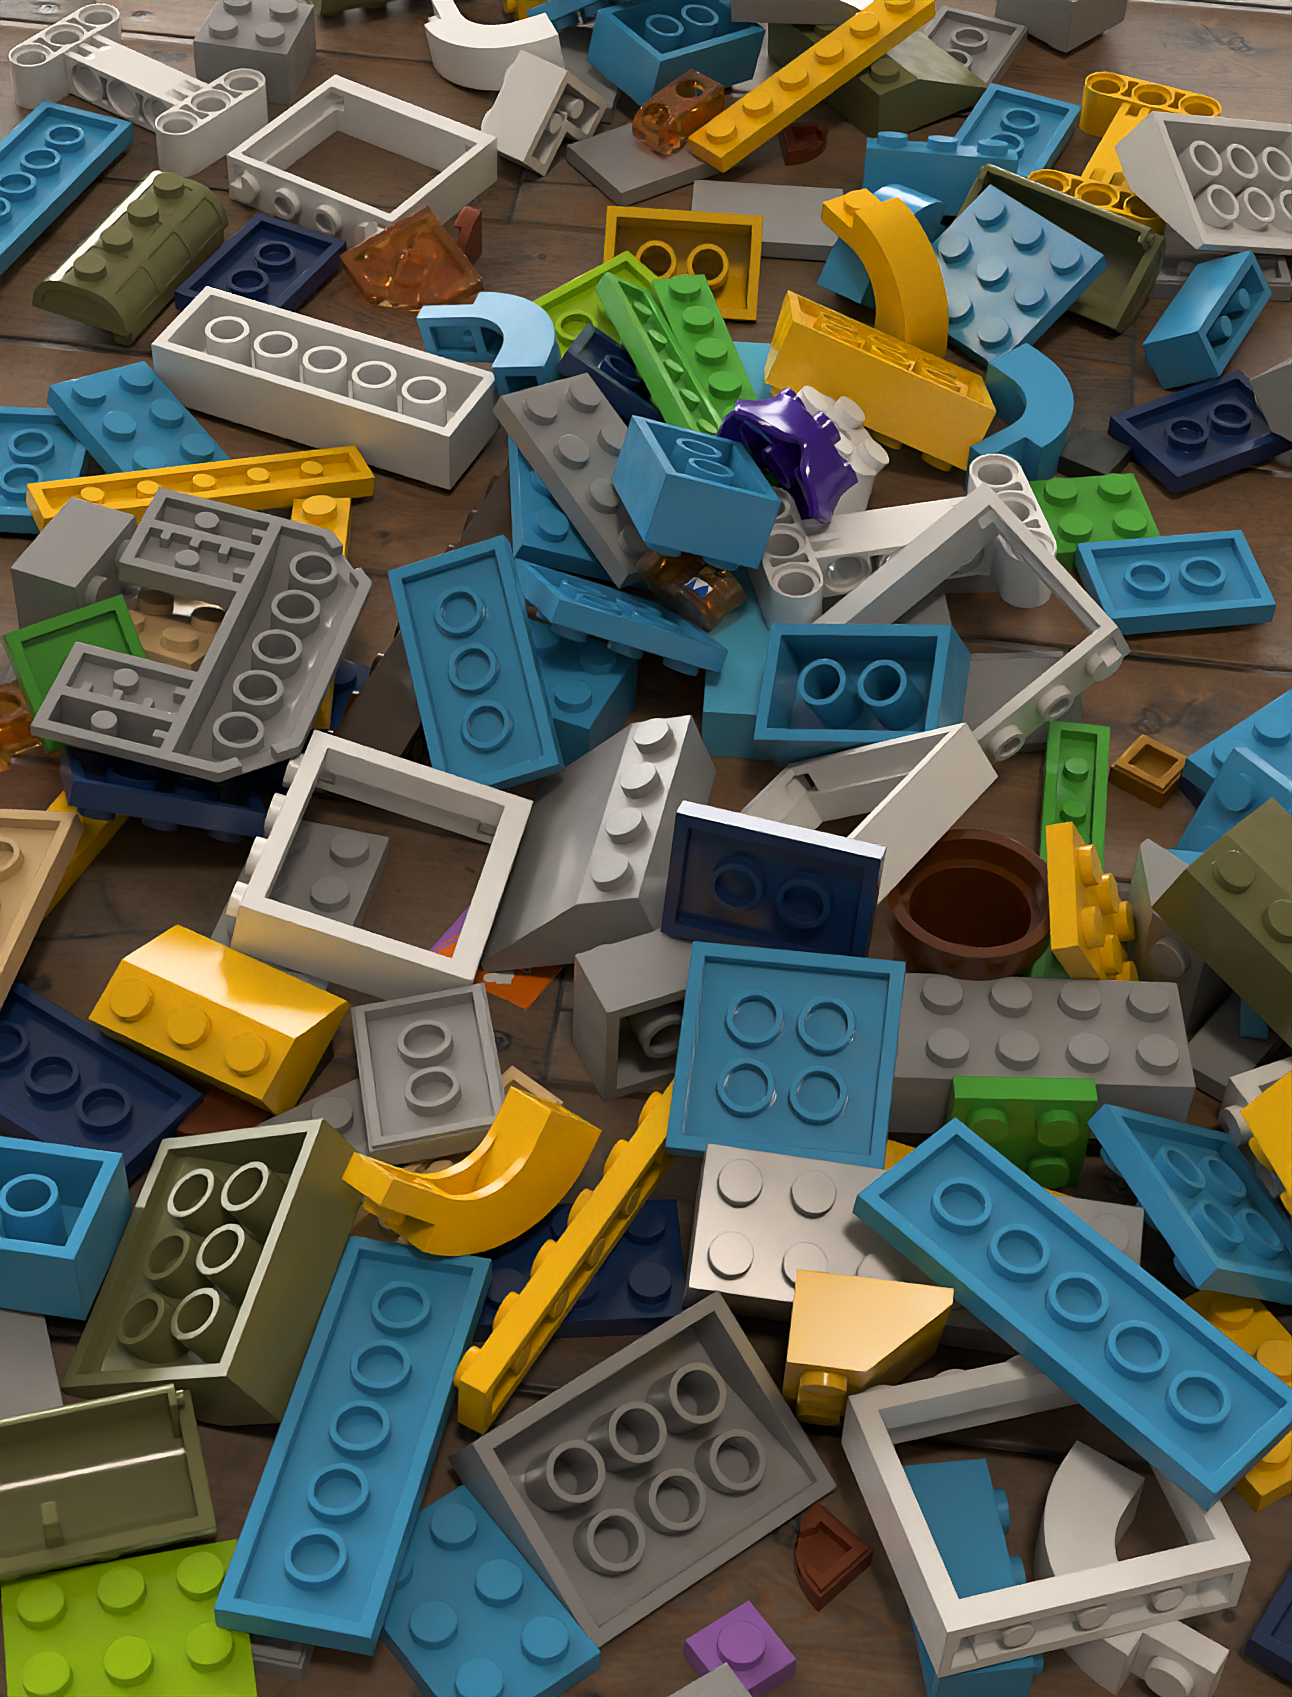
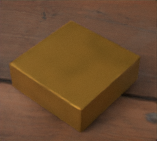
M1142 734L1112 764L1108 782L1161 809L1179 790L1178 784L1181 770L1184 769L1187 757Z

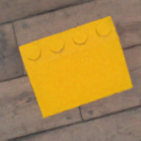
M787 291L764 368L765 383L772 385L770 392L775 396L784 388L789 387L797 394L807 385L835 401L841 396H846L862 409L865 415V421L862 425L872 429L870 436L876 441L900 450L902 445L906 444L922 451L920 458L923 461L943 471L950 472L952 466L967 471L970 446L983 440L997 412L982 376L794 292Z

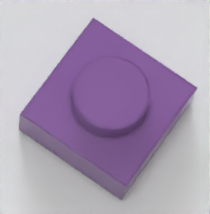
M749 1600L687 1638L684 1646V1657L700 1677L727 1662L752 1697L763 1696L795 1674L797 1659Z

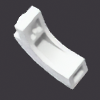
M431 0L435 16L429 17L428 23L424 24L433 65L437 72L447 80L468 88L500 91L503 86L505 73L510 65L515 62L520 49L565 69L558 33L546 13L507 24L483 25L465 19L460 14L453 0Z
M1077 1440L1056 1472L1047 1495L1034 1552L1035 1581L1118 1562L1115 1548L1134 1520L1145 1478ZM1178 1620L1063 1648L1082 1671L1115 1696L1129 1674L1133 1673L1145 1680L1149 1688L1160 1697H1212L1216 1691L1230 1651Z

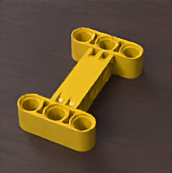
M1112 72L1092 73L1085 80L1079 127L1085 133L1100 137L1102 140L1081 177L1057 170L1040 169L1031 172L1027 179L1153 228L1156 234L1164 236L1166 221L1130 190L1114 146L1152 111L1220 117L1222 106L1214 98Z

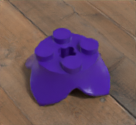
M789 387L784 388L769 399L756 401L738 399L735 401L734 410L723 418L719 427L717 437L741 442L758 468H767L779 482L778 488H782L790 493L795 501L801 520L814 518L821 524H827L832 520L834 510L841 496L858 483L855 471L847 460L839 455L834 446L841 440L839 431L834 423L821 411L812 416L807 411L800 397Z

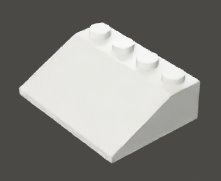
M1152 111L1114 146L1130 190L1196 250L1227 252L1252 250L1253 253L1292 255V124Z

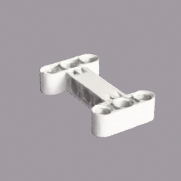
M97 3L80 8L17 45L8 55L13 95L16 104L27 109H35L43 100L56 103L67 95L73 94L155 132L158 166L161 172L177 173L184 178L191 177L230 153L268 124L266 79L262 73L253 69L241 68L227 72L210 84L202 82L123 46L120 13L118 9L108 4Z
M986 454L973 460L969 467L967 495L985 481L1056 559V540L1019 463L1013 458L1002 454ZM771 486L780 499L781 505L759 568L746 567L769 631L771 630L772 623L812 624L822 616V600L824 597L850 593L966 496L833 515L830 522L821 524L814 518L801 520L795 501L790 493L782 488ZM1001 535L997 536L946 578L952 579L990 573L1003 600L1012 606L1020 608L1041 606L1049 600L1052 594L1051 590Z

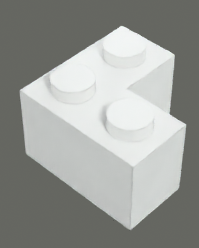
M520 49L515 62L510 65L505 73L503 86L493 107L483 118L481 131L497 137V155L545 177L563 138L567 137L577 142L592 137L609 102L568 70Z

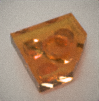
M428 205L339 255L342 268L368 304L420 312L423 306L459 305L484 290L482 277Z

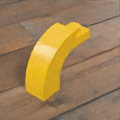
M866 188L851 191L846 195L822 202L821 221L855 251L869 275L876 305L874 329L937 357H945L949 331V313L943 276L932 245L911 210L899 197L881 202Z
M511 1086L484 1140L468 1157L455 1166L440 1172L421 1174L410 1172L354 1152L342 1179L366 1196L362 1204L365 1210L384 1219V1225L422 1252L442 1256L471 1255L501 1246L517 1238L543 1219L566 1195L582 1172L602 1130L559 1104Z

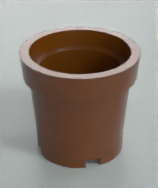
M975 829L948 830L885 897L886 924L893 938V961L906 962V973L941 974L962 980L985 981L1004 977H1030L1034 963L1044 954L1051 942L1047 863L1033 850L1009 837Z

